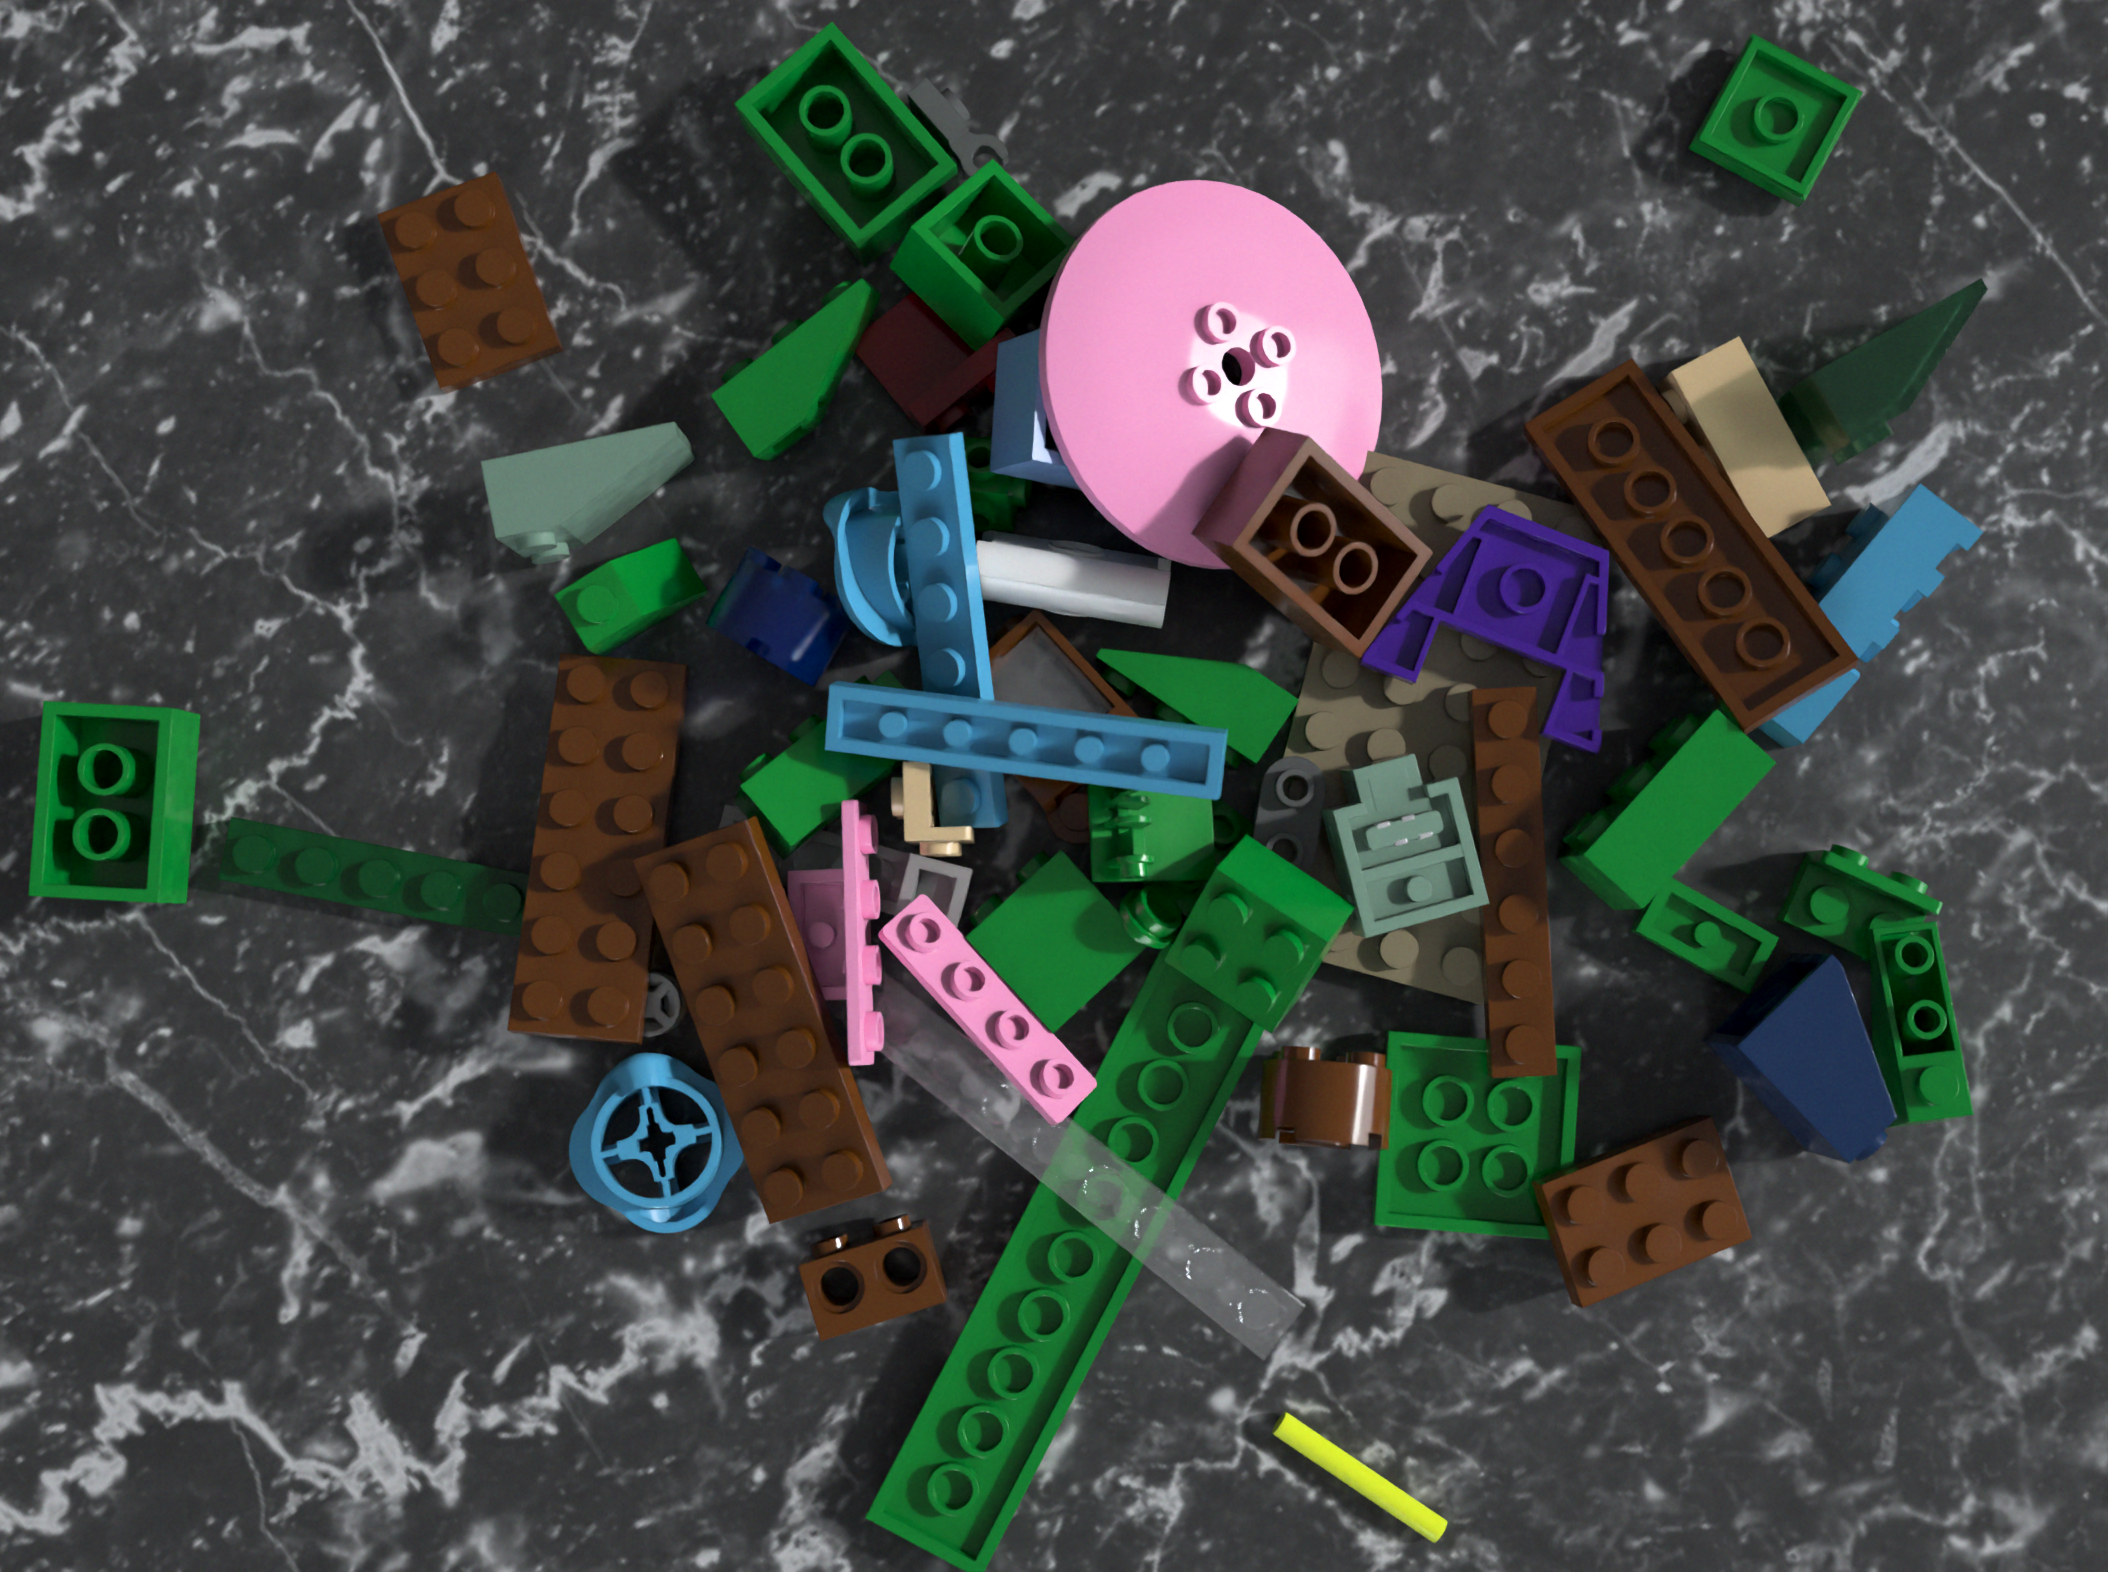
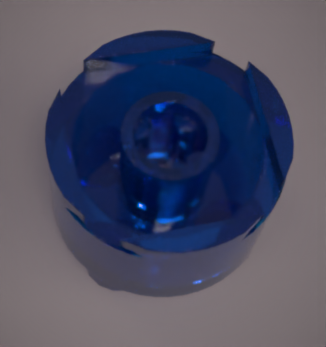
M749 545L712 607L705 624L810 686L815 687L845 639L853 622L846 614L838 596L827 592L824 599L820 600L824 592L819 588L820 584L788 565H785L780 575H778L777 573L782 564Z

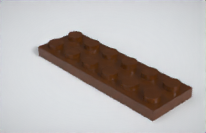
M1633 358L1524 424V436L1727 716L1745 735L1856 667L1859 658Z
M560 653L507 1030L511 1033L642 1045L657 923L633 860L642 855L665 848L668 845L690 675L687 664Z
M757 816L634 859V865L769 1224L885 1191L893 1183Z

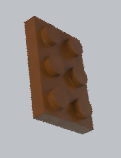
M495 171L377 214L437 382L444 393L454 392L563 351L502 181Z
M1700 1114L1532 1181L1571 1303L1581 1308L1752 1238L1713 1117Z

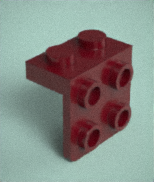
M913 291L865 329L855 353L923 436L938 435L940 432L942 434H950L972 415V406L990 392L995 396L998 344L1013 339L1016 335L1007 326L975 352Z

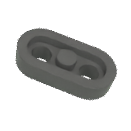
M1289 756L1269 766L1260 782L1251 838L1271 851L1273 845L1278 840L1289 841L1295 849L1294 859L1290 863L1306 874L1309 873L1315 862L1322 821L1321 809H1324L1326 797V781L1322 771L1315 763L1303 757ZM1295 776L1304 782L1306 791L1302 799L1294 801L1285 796L1283 783L1287 777Z

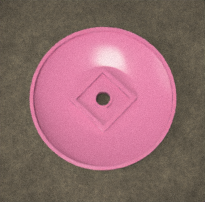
M1205 180L1175 181L1136 193L1108 209L1086 228L1062 260L1045 302L1040 327L1038 361L1044 409L1057 448L1075 482L1095 508L1128 538L1147 550L1182 564L1207 569H1231L1191 533L1266 426L1310 436L1360 483L1367 451L1374 452L1381 420L1382 381L1375 336L1362 299L1341 262L1321 237L1292 212L1273 200L1240 186ZM1225 352L1233 355L1241 366L1242 377L1238 386L1230 383L1222 370L1221 363Z

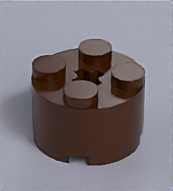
M1281 1046V1051L1272 1052L1271 1060L1263 1061L1257 1140L1266 1142L1276 1139V1130L1280 1131L1279 1144L1351 1150L1352 1144L1368 1146V1150L1373 1151L1388 1150L1393 1071L1385 1068L1384 1054L1346 1052V1056L1336 1057L1335 1062L1320 1061L1321 1049Z

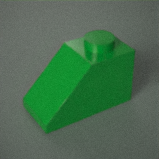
M674 537L608 561L554 596L586 648L598 656H606L709 593Z

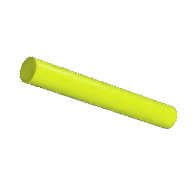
M1284 1412L1280 1416L1272 1430L1273 1435L1431 1542L1435 1543L1439 1540L1446 1529L1447 1520L1289 1413Z

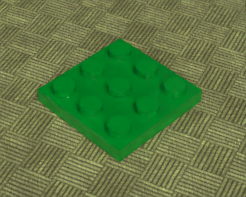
M1385 1030V1068L1393 1071L1388 1150L1376 1151L1371 1222L1378 1226L1550 1240L1532 1181L1570 1167L1574 1163L1582 1047L1556 1044L1557 1075L1491 1078L1488 1077L1486 1038Z

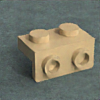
M916 761L903 762V777H892L891 806L892 816H897V819H904V841L912 846H920V855H924V857L962 856V844H975V831L970 826L937 827V795L933 765Z

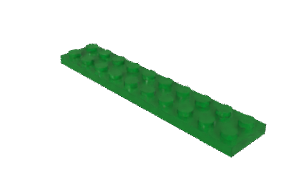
M1171 943L1165 948H1161L1093 1077L1097 1082L1096 1087L1080 1102L865 1517L965 1572L985 1571L1265 1030L1166 963L1164 959L1173 945Z

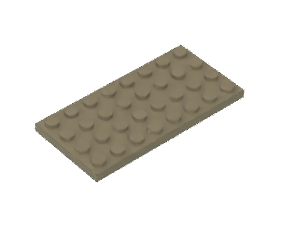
M1367 451L1360 484L1433 551V554L1372 642L1488 504L1602 548L1603 543L1575 505L1377 452ZM1438 624L1417 681L1413 685L1359 665V658L1317 644L1313 640L1298 694L1299 702L1294 709L1282 758L1299 756L1312 761L1319 767L1326 781L1325 809L1348 802L1340 770L1398 754L1415 753L1422 782L1439 777L1458 778L1475 844L1467 691L1483 688L1536 686L1538 728L1540 731L1561 677V672L1441 624ZM1539 735L1542 779L1552 740ZM1290 776L1285 779L1283 792L1288 799L1297 801L1305 795L1306 787L1300 778ZM1322 817L1315 862L1307 875L1343 898ZM1278 840L1272 847L1274 853L1289 863L1294 859L1295 849L1289 841ZM1479 907L1368 938L1353 935L1348 919L1322 961L1327 964L1478 1005H1483L1484 1002Z

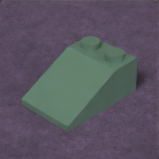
M669 422L481 461L495 537L522 557H531L534 564L552 563L570 557V548L587 545L696 460L694 447L676 423Z

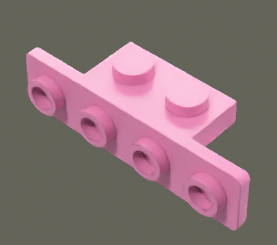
M842 800L843 869L787 871L788 902L825 1001L847 1000L849 1065L874 1064V1051H881L884 1043L883 1017L880 1011H873L872 985H880L882 979L881 951L878 945L871 946V919L879 918L880 890L877 880H869V854H876L878 850V824L874 814L868 815L866 804L857 800Z
M924 894L919 895L879 931L878 936L880 940L1050 1125L1055 1126L1063 1121L1096 1087L1097 1082L1093 1076L928 896Z

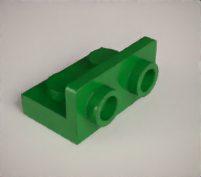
M1832 844L1830 851L1816 850L1806 852L1776 921L1870 963V929L1923 923L1926 916H1938L1943 903L1925 895L1928 885L1924 882L1896 871H1891L1889 877H1885L1866 868L1869 858L1847 847Z

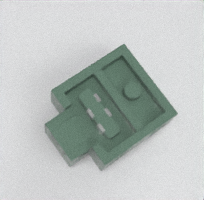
M1415 753L1398 754L1340 770L1348 802L1321 809L1343 898L1356 906L1349 917L1353 935L1368 938L1490 904L1457 777H1439L1422 782Z

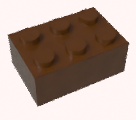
M1268 426L1264 428L1191 533L1317 644L1359 659L1433 554L1431 549L1310 436Z

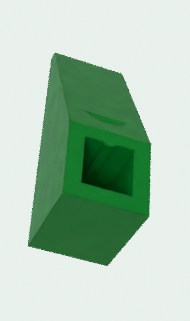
M863 278L855 284L852 280H847L830 290L821 300L824 308L805 322L802 319H797L781 328L771 339V343L774 345L771 349L755 361L753 358H746L732 366L721 378L724 385L711 394L715 403L755 458L772 462L821 425L882 296L876 287Z
M1103 648L1100 649L1095 658V664L1104 669L1100 676L1112 689L1131 699L1135 691L1139 692L1157 704L1152 714L1160 721L1228 729L1224 763L1236 770L1241 762L1251 768L1258 763L1299 702L1298 698L1247 664Z
M1937 921L1870 929L1872 1049L1897 1118L1887 1128L1944 1122L1974 1115Z

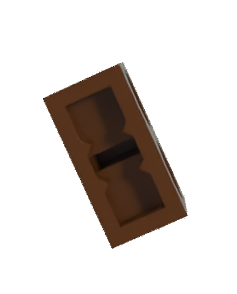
M902 1214L871 1225L874 1235L849 1243L847 1233H842L810 1244L812 1255L804 1257L799 1263L798 1269L820 1341L946 1302L949 1292L926 1219L911 1223L909 1215ZM897 1247L909 1248L919 1257L921 1270L912 1278H897L889 1272L886 1266V1254ZM834 1267H844L851 1270L858 1280V1292L849 1298L835 1297L826 1288V1271Z

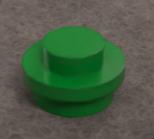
M1148 885L1143 889H1134L1123 897L1120 902L1123 927L1134 941L1152 948L1161 949L1168 946L1176 938L1177 928L1182 923V913L1177 902L1164 889L1154 885Z

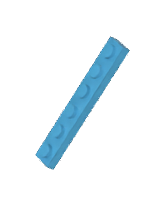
M963 432L892 440L923 691L994 700ZM933 764L940 827L970 826L972 828H991L1009 822L1003 773Z
M835 681L829 685L825 750L1218 800L1222 789L1228 729Z

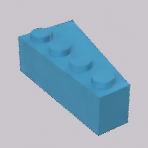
M1920 483L1877 506L1871 502L1864 506L1845 530L1852 537L1838 556L1833 552L1827 554L1809 575L1807 582L1813 586L1809 593L1856 656L1864 663H1867L1882 649L1884 650L1900 631L1898 628L1900 623L1894 619L1899 610L1905 613L1914 607L1923 596L1928 598L1945 578L1943 574L1935 569L1945 556L1961 548L1968 551L1982 535L1983 531ZM1855 669L1850 670L1758 728L1783 748L1803 744L1860 677V673Z

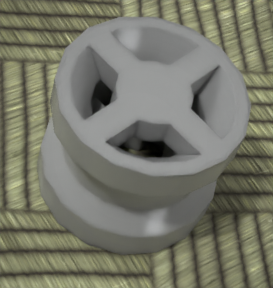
M651 972L643 1036L645 1037L670 1032L681 1023L686 1015L687 1003L678 979L668 973ZM662 998H663V1001H664V1007H663V1009H664L667 1013H665V1012L662 1010Z

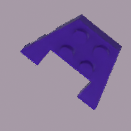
M1488 504L1360 658L1359 665L1413 685L1417 681L1438 624H1441L1559 670L1561 677L1539 735L1592 756L1596 755L1602 743V729H1599L1600 701L1604 694L1602 652L1603 635L1606 634L1609 551Z

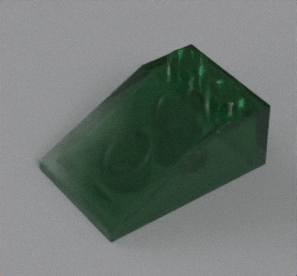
M1982 278L1812 373L1775 401L1811 467L1832 456L1836 465L1839 466L1894 434L1888 422L1909 410L1987 292L1988 288Z

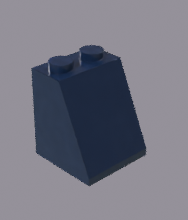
M1792 953L1702 1040L1809 1152L1848 1164L1854 1159L1857 1161L1865 1160L1884 1144L1887 1139V1134L1884 1130L1897 1118L1842 964L1833 954Z

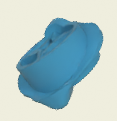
M862 487L836 495L825 504L822 514L827 527L835 539V582L846 614L865 635L878 643L893 647L918 646L899 491L886 492L872 487Z
M637 1053L615 1065L601 1081L592 1101L576 1121L569 1142L570 1164L581 1187L592 1198L622 1213L635 1225L657 1233L682 1232L703 1221L715 1208L724 1188L738 1171L744 1160L742 1149L717 1083L697 1074L682 1061L658 1053ZM658 1091L679 1092L692 1098L702 1108L708 1122L696 1125L672 1124L667 1118L664 1106L661 1105ZM639 1097L641 1104L639 1107L640 1123L637 1130L632 1136L617 1141L616 1144L608 1145L610 1129L615 1118L629 1102ZM655 1123L659 1124L663 1133L675 1135V1144L666 1148V1159L663 1160L664 1166L663 1163L659 1162L656 1154L645 1152L643 1149V1143L653 1139ZM712 1141L711 1153L705 1169L693 1184L680 1192L677 1180L679 1179L678 1163L681 1156L687 1150L701 1146V1143ZM622 1162H645L651 1169L654 1182L658 1184L660 1198H646L632 1192L618 1179L611 1165Z

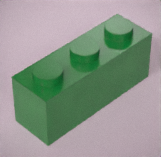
M886 670L872 682L866 675L853 682L905 689L889 670ZM816 713L801 723L788 736L793 745L774 759L769 752H766L755 759L739 774L738 777L743 784L739 787L734 803L747 818L757 816L764 838L778 855L785 860L842 814V800L858 801L907 760L825 750L827 718L823 720Z

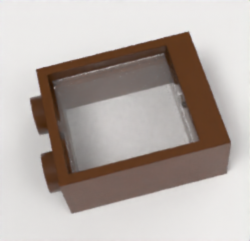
M1035 608L1026 617L1022 613L1013 616L995 634L994 640L997 643L988 650L994 700L1139 718L1038 608ZM1012 774L1049 816L1059 808L1066 796L1077 792L1085 784Z

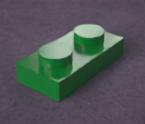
M1673 878L1664 885L1644 909H1641L1630 930L1745 994L1750 993L1779 940V937Z

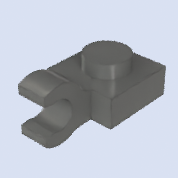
M926 77L907 93L911 113L952 160L955 159L959 163L966 180L979 170L974 165V160L981 154L993 155L1003 167L1009 163L1007 148L999 138L991 134H973L969 131L967 121L971 118L964 104L950 89L946 88L940 93Z

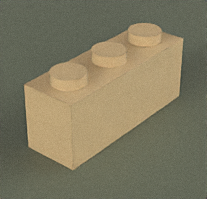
M1739 336L1671 371L1656 385L1661 393L1660 396L1768 538L1831 505Z

